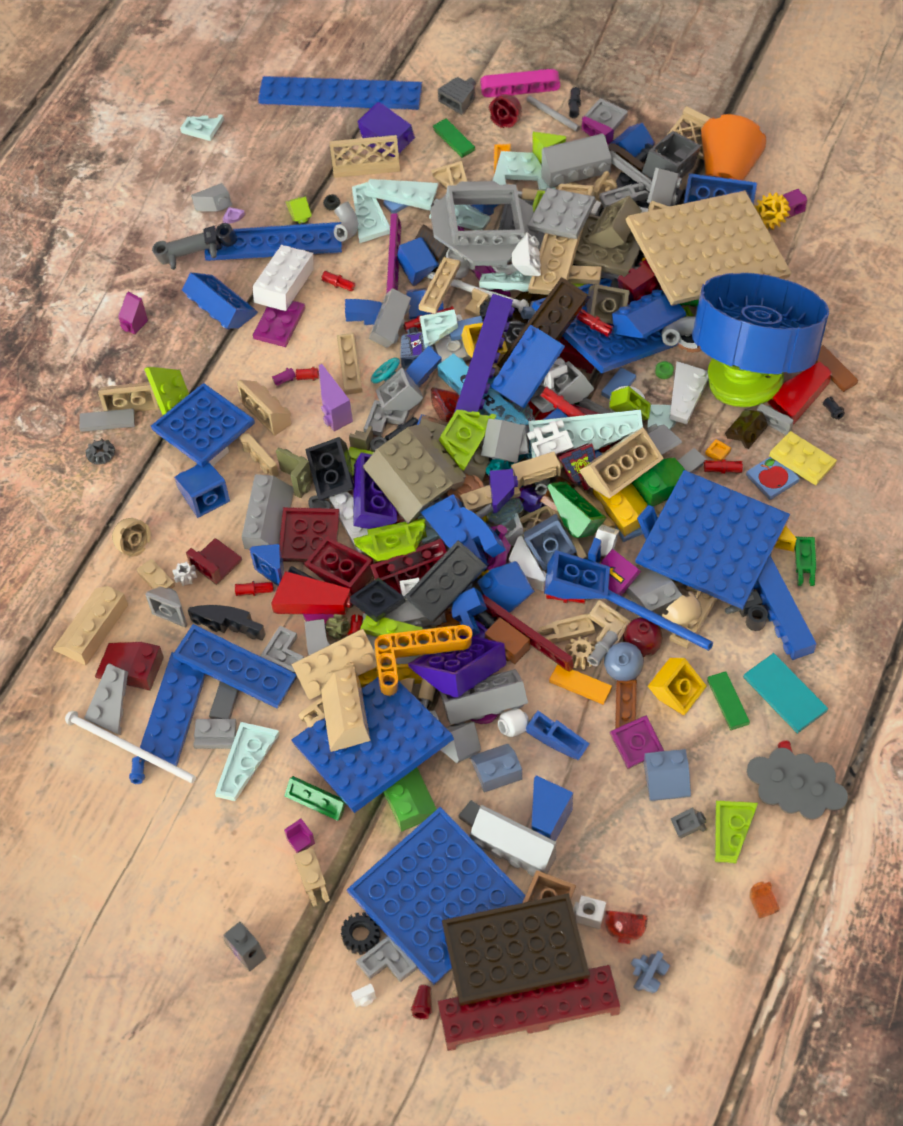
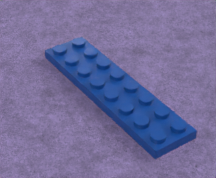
M341 222L233 229L237 235L236 243L230 247L222 245V249L217 250V257L214 259L211 257L210 250L206 249L205 261L273 257L281 245L313 254L342 252V241H338L335 238L334 228L341 224Z

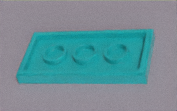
M772 653L743 675V678L797 734L828 711V707L775 653Z

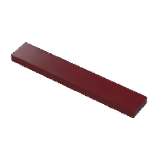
M484 594L482 595L487 607L486 611L493 618L496 617L497 620L502 618L528 637L531 646L566 671L570 672L574 668L572 656Z

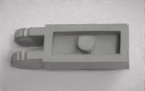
M643 183L600 193L599 199L605 208L629 195L634 201H643L649 197V192L644 191L645 185Z

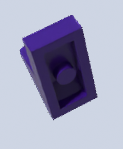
M536 486L523 489L520 493V497L524 499L521 508L529 513L545 506L540 501L544 495L536 493Z

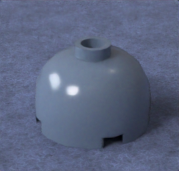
M629 642L614 644L604 656L606 672L612 679L618 681L634 680L643 669L644 659L641 651Z

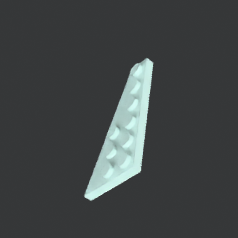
M641 410L529 421V431L531 432L536 427L541 428L549 425V422L562 420L564 427L558 429L559 433L567 430L574 448L586 443H592L594 451L623 439L643 427ZM549 432V433L544 434V435H542V436H543V438L545 439V438H547V437L552 436L553 433H552V432ZM536 438L531 439V444L538 440ZM531 445L532 458H535L536 455Z

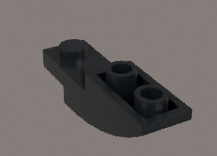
M199 605L189 607L188 609L193 623L207 626L214 632L225 633L229 627L233 632H241L251 639L261 641L266 635L264 626L252 621L251 614L248 611L223 605Z

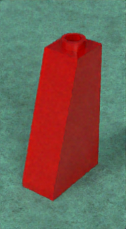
M819 361L783 383L780 390L767 403L775 411L793 419L794 425L830 384L832 373L827 366H824Z
M285 571L271 605L273 613L345 615L348 608L352 607L350 602V596L352 595L349 588Z

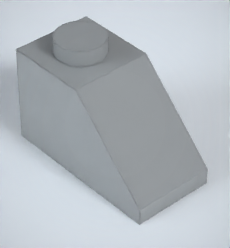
M222 183L191 195L196 211L217 212L233 206L229 192Z

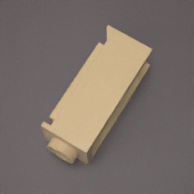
M553 451L513 464L511 467L513 469V476H517L518 488L520 489L522 485L527 486L555 477L557 474L559 477L563 465Z

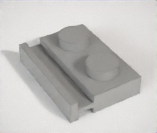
M196 719L194 749H231L236 736V719Z

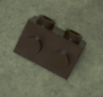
M745 409L725 432L727 439L742 441L744 448L749 449L768 427V423L762 411Z

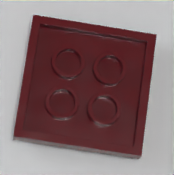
M283 507L279 542L283 562H306L326 536L338 541L340 510Z

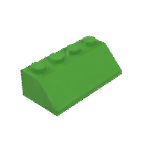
M417 767L384 791V795L401 832L421 824L437 810Z

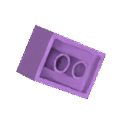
M320 364L319 374L323 404L321 409L324 413L323 420L326 426H330L335 432L353 422L350 400L323 364Z

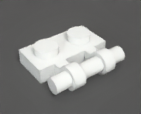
M562 420L549 422V425L541 428L536 427L533 431L527 433L529 440L534 438L538 440L531 444L536 457L553 451L556 455L574 449L567 430L559 433L558 429L564 427ZM549 432H552V433H553L552 436L547 437V438H545V439H544L543 436H542V435L547 434V433H549Z

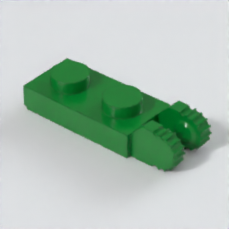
M795 536L797 538L795 543L797 585L802 586L804 582L803 573H809L810 586H815V537Z

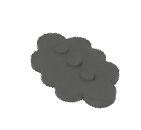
M778 748L771 753L769 759L755 757L747 765V775L752 782L759 785L758 794L762 802L767 805L779 804L785 813L793 814L800 812L806 819L814 820L821 817L825 809L837 811L842 809L847 803L848 794L846 789L842 785L835 783V769L826 762L815 763L814 759L808 754L802 753L795 756L787 748Z

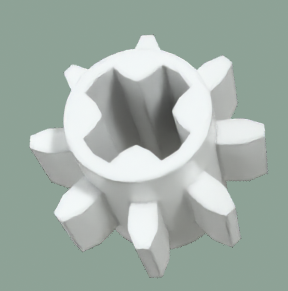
M187 561L181 564L178 563L177 568L173 570L175 582H180L182 586L193 584V579L197 578L195 566H190Z

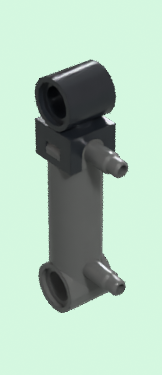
M222 223L217 228L215 226L203 229V233L171 242L158 241L153 245L152 251L161 264H170L171 269L175 270L176 258L209 249L211 257L214 259L217 257V250L222 249V245L230 247L236 243L237 235L230 224Z
M752 590L743 609L733 605L725 608L726 614L739 611L742 617L747 616L746 626L752 631L763 629L768 616L767 610L762 606L763 602L758 592H754V590ZM754 616L759 617L760 620H756V619H754L753 617H754Z

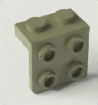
M278 447L276 454L280 470L291 476L294 494L302 498L310 490L313 483L309 461L303 456L299 457L293 454L288 449Z

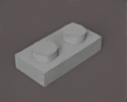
M761 403L757 411L763 412L768 426L786 435L792 431L793 419Z

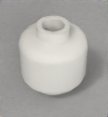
M518 708L503 712L498 720L500 732L508 737L524 733L529 722L528 715Z

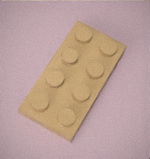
M364 629L291 664L309 700L322 694L321 690L336 671L354 667L357 675H361L377 667L375 652Z

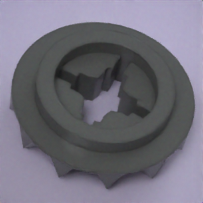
M102 438L99 441L94 440L92 444H88V448L85 450L86 457L93 464H105L114 457V445L109 440L105 441ZM103 448L104 452L99 451L97 453L96 449L101 450Z

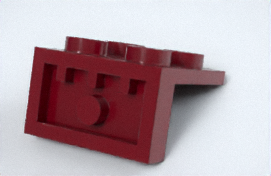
M214 538L202 551L196 552L190 548L186 552L189 565H194L197 571L216 585L242 561L240 555L217 538Z

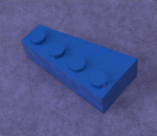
M454 494L421 511L422 515L449 548L459 540L486 566L489 565L481 546L471 539L460 508L464 506Z

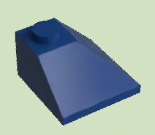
M516 561L491 569L477 581L484 595L509 613L535 592Z

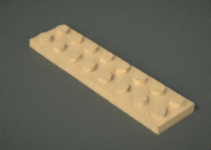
M560 184L558 189L593 196L594 187L586 185ZM583 228L577 239L545 233L539 251L541 275L531 277L528 287L529 293L549 295L561 277L568 281Z

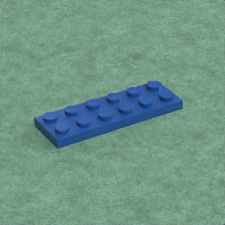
M192 624L173 653L174 659L276 709L279 708L297 678L295 673Z
M171 652L140 748L177 766L206 674L174 659V652Z

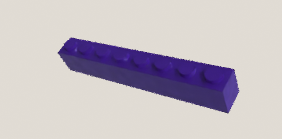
M492 294L455 412L456 410L478 412L479 409H483L486 399L482 397L483 394L488 393L490 387L487 381L488 378H493L495 368L492 366L493 363L498 362L500 356L497 350L498 347L502 348L505 340L502 334L503 332L507 333L510 324L506 321L508 317H512L514 307H511L512 299Z

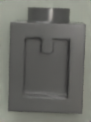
M693 807L671 818L679 838H683L699 829L703 832L707 830L705 826L707 821L704 814Z

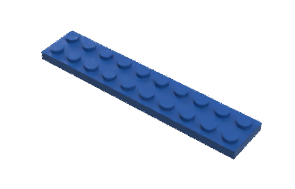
M263 76L258 101L259 104L372 108L377 102H380L389 109L419 110L422 82Z

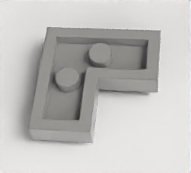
M374 400L364 426V432L366 433L368 426L373 427V435L382 437L387 422L403 425L406 423L410 410L384 411L380 401Z
M279 626L260 657L295 673L291 664L304 658V656L290 650L297 639V633Z
M388 936L356 960L357 965L369 979L373 978L385 967H388L400 982L417 970L416 964Z

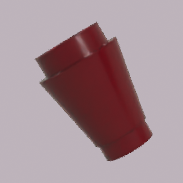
M428 985L418 986L411 1006L412 1016L416 1019L425 1020L432 1014L431 987Z

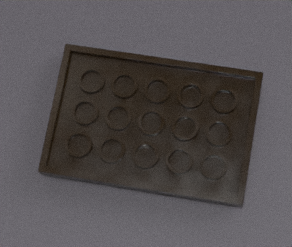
M569 893L442 920L460 1006L590 978Z

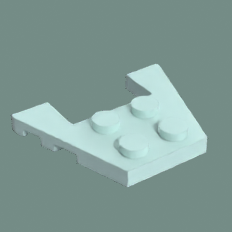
M501 151L493 181L499 185H506L505 179L537 181L539 190L546 191L547 188L556 189L555 186L549 187L541 178L542 165L534 153Z

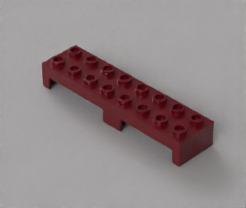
M610 964L590 968V978L461 1006L458 997L439 1000L438 1007L447 1051L455 1050L456 1045L525 1030H527V1034L549 1030V1025L611 1012V1016L619 1015L620 1003Z

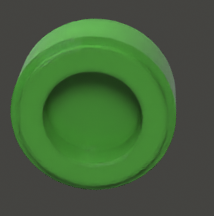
M659 362L656 365L655 374L660 379H669L673 375L674 367L670 362Z

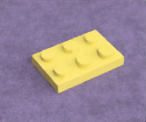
M791 431L769 454L771 458L814 485H817L837 462L835 458Z

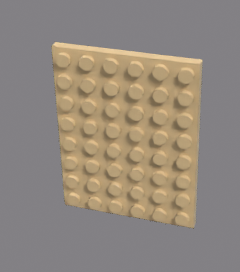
M746 191L629 215L626 218L628 226L671 305L699 299L702 285L708 279L718 275L756 273L785 279L789 278L792 274Z

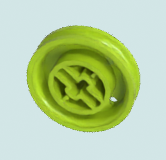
M712 358L708 366L709 387L712 394L725 404L736 407H751L765 403L773 398L784 383V372L782 374L751 372L742 370L735 365H726Z

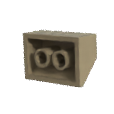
M630 195L605 207L587 240L608 248L624 245L627 242L628 235L632 232L626 222L627 216L641 213L642 210Z

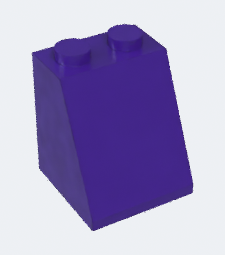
M377 102L357 121L362 138L397 135L398 154L415 139L412 125L380 102ZM394 142L385 143L388 147L394 144ZM373 143L368 146L374 148L376 144ZM380 148L377 151L379 153H383L385 149ZM392 153L388 154V156L395 157Z

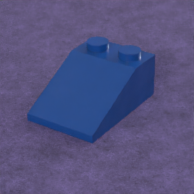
M555 550L547 564L544 594L561 599H606L608 597L610 567Z

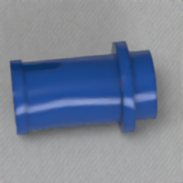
M140 757L132 758L129 779L133 784H141L145 779L143 774L145 759L141 758V762H139Z

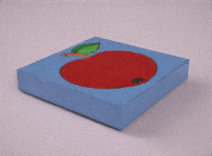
M771 457L746 471V476L769 500L798 483L800 479L792 470Z

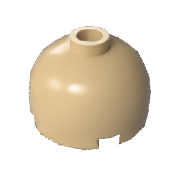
M126 518L118 522L114 527L112 540L114 546L121 553L130 557L138 556L146 549L143 548L146 543L150 542L151 531L149 526L143 521L135 518Z
M688 592V597L682 595L667 608L669 613L666 616L663 613L662 617L691 630L698 625L699 621L697 619L701 615L702 608L696 596L692 592Z

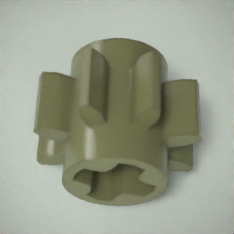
M334 614V618H329L325 626L328 636H333L335 639H341L342 635L346 636L350 630L347 618L339 614Z

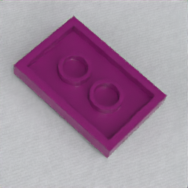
M292 301L287 311L267 306L253 333V339L286 347L305 310V304Z

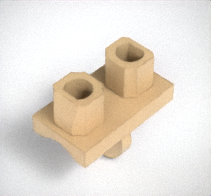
M608 171L604 172L601 178H598L595 182L593 196L596 198V201L601 202L599 199L600 193L617 189V183L610 177Z

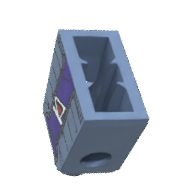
M416 327L409 328L408 334L401 336L400 356L401 366L404 369L408 368L426 349L423 332L418 333Z

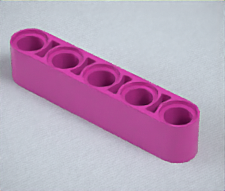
M555 69L486 75L480 79L481 92L484 97H497L502 94L520 95L551 92L558 90L561 86L559 73Z

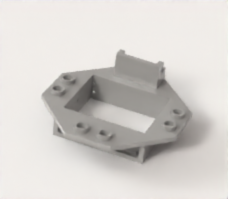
M495 181L459 182L455 186H447L446 195L430 208L434 238L469 261V269H475V266L500 265V269H506L507 263L512 259V252L521 238L524 237V234L528 232L531 236L537 235V231L528 229V224L534 214L533 206L518 197L516 184L499 185ZM511 204L515 230L458 231L454 205Z

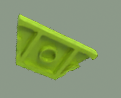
M158 367L144 368L162 415L166 414L189 395L180 370Z
M456 410L439 441L461 470H465L485 437L488 419H495L497 415L491 414L487 416L480 415V412Z
M420 520L353 538L357 548L375 560H388L392 557L407 555L410 552L416 551L426 529L425 520Z

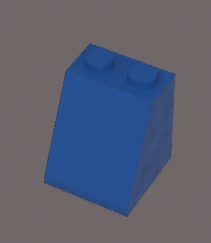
M209 462L203 467L196 464L194 467L174 477L177 488L197 518L230 502L224 478Z
M535 775L533 784L532 830L556 842L573 810V792Z

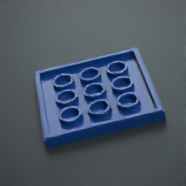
M203 383L153 423L151 429L203 467L254 425L255 420Z

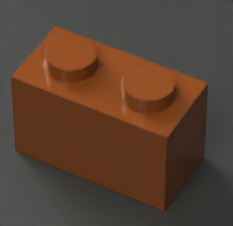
M499 618L485 632V639L504 643L506 661H511L513 664H516L530 650V639L502 618Z

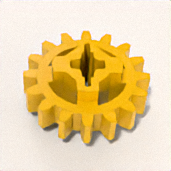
M769 193L768 197L763 195V200H757L758 206H754L767 230L769 227L774 230L775 225L781 227L780 222L785 223L786 220L784 218L789 217L787 212L791 210L788 206L789 202L783 195L779 196L778 193H775L774 196Z

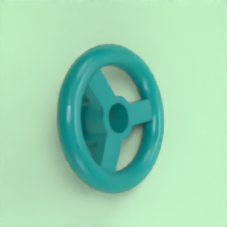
M391 358L379 366L372 374L371 382L374 384L383 380L386 382L396 373L395 370L400 364L399 358Z

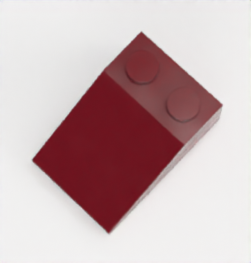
M327 536L304 563L309 570L325 582L349 588L351 595L364 588L373 577L370 565L374 564L373 559Z
M145 642L108 643L95 678L101 679L107 665L112 664L128 672L127 686L151 691L164 658L162 650L158 645Z

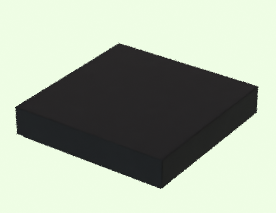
M377 578L350 596V602L377 622L405 603V597L380 578Z

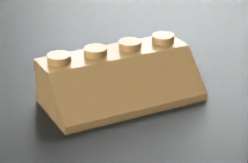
M642 427L632 432L579 471L591 488L611 498L664 458Z
M109 586L96 588L56 643L53 650L87 665L127 608L128 603L124 593Z
M350 667L334 672L321 690L331 752L370 741L361 683L355 668Z

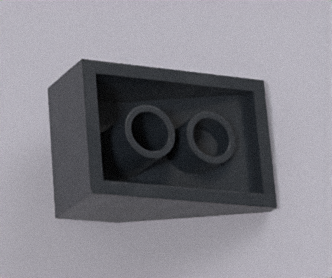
M337 437L305 449L319 501L354 489L351 459L345 441Z

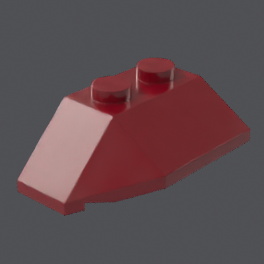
M441 538L420 545L416 551L410 552L407 555H399L388 560L376 562L370 565L375 579L380 578L401 594L400 581L415 578L420 580L447 551Z

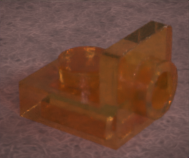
M758 882L750 889L749 897L759 919L777 913L780 910L771 891V882Z

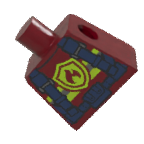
M586 443L556 456L561 461L563 469L572 483L580 481L584 490L591 488L579 470L596 459L592 443Z

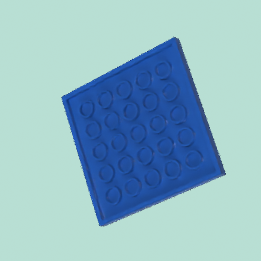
M607 278L601 279L600 285L610 287L612 280ZM586 284L578 288L588 294L589 287L594 284ZM546 298L534 301L532 308L537 311ZM586 303L582 309L588 313ZM577 316L562 335L601 373L678 345L677 343L676 345L668 346L663 342V328L643 339L616 335L613 328L610 336L606 337L599 331L591 330L590 326L578 321Z
M684 470L641 548L635 563L743 609L790 514Z
M378 677L362 688L370 741L331 752L325 718L316 721L313 727H308L291 739L294 746L354 813L454 740L453 735L399 680L398 690L391 696L384 695L381 692ZM387 681L384 684L392 685L394 683L391 681Z
M441 807L347 889L349 895L416 964L417 968L433 985L452 969L442 920L523 903L526 896Z

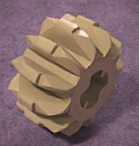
M580 636L577 641L571 639L570 644L566 645L565 650L567 654L573 657L574 668L577 669L578 666H581L584 671L585 666L592 667L587 658L595 649L594 641L589 642L588 637L581 640Z

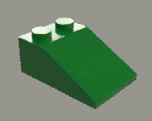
M675 457L666 458L631 483L645 502L654 507L668 500L685 469Z
M567 482L550 483L547 487L564 526L569 529L568 532L575 538L595 535L607 517Z

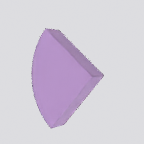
M228 207L223 217V223L230 224L241 220L245 215L244 210Z

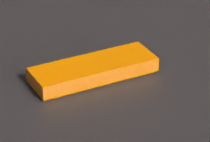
M558 664L549 679V682L603 705L612 690V685L573 669L570 672L566 671Z

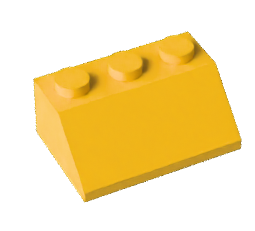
M632 483L611 498L593 489V495L602 503L605 511L624 537L641 527L637 517L648 504Z

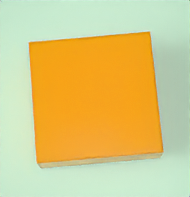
M715 439L705 451V455L715 461H721L731 452V447Z

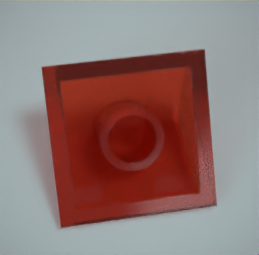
M432 387V406L440 420L449 422L454 415L459 395Z

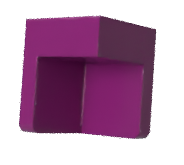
M302 818L284 829L286 839L296 853L305 851L315 844L313 833Z

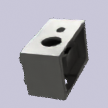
M672 130L649 150L642 173L653 179L655 168L678 173L680 178H683L694 168L701 145Z

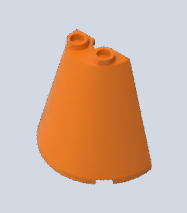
M731 114L721 115V118L716 119L713 117L706 121L701 128L705 175L744 181L766 147V135L760 131V126L748 118Z

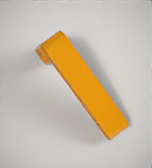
M457 625L378 636L375 639V657L381 692L384 695L391 696L398 690L395 658L468 649L472 643L471 628L466 625ZM459 636H466L467 638L461 639ZM446 638L447 641L442 642L439 639ZM422 640H425V641H427L428 643H426V644H421V643H419V642L422 641ZM406 643L408 645L404 647L400 646L399 644ZM386 645L388 648L381 649L380 646ZM388 663L390 666L384 667L382 664ZM387 681H391L394 684L386 685L384 683Z

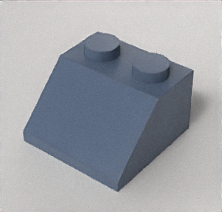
M557 514L523 533L526 543L543 570L547 569V564L555 550L570 555L577 552Z
M508 743L470 757L484 793L522 780V767L515 751Z
M686 749L645 753L644 770L650 801L691 797Z

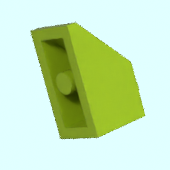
M306 197L285 201L293 221H298L300 224L307 222L308 218L312 217Z
M628 386L611 392L609 408L614 412L641 410L642 420H648L651 403Z

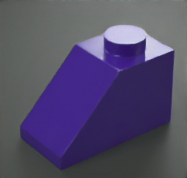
M513 469L490 471L493 513H498L514 495V487H518L517 476H513Z

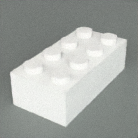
M281 245L253 285L254 303L287 311L314 270L313 253Z

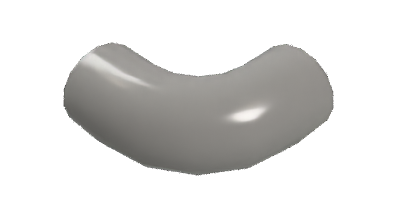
M345 202L334 210L341 221V224L334 228V236L338 241L350 239L356 234L358 229L357 216L349 202Z
M696 316L682 317L664 327L662 330L663 342L668 346H673L679 342L680 336L691 335Z

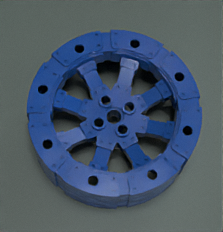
M756 273L722 274L708 279L702 285L692 337L695 344L701 347L700 350L726 365H735L742 370L765 374L796 373L812 367L815 361L818 360L829 316V308L818 294L789 280Z

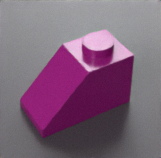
M128 291L118 317L121 328L134 335L148 322L142 298Z

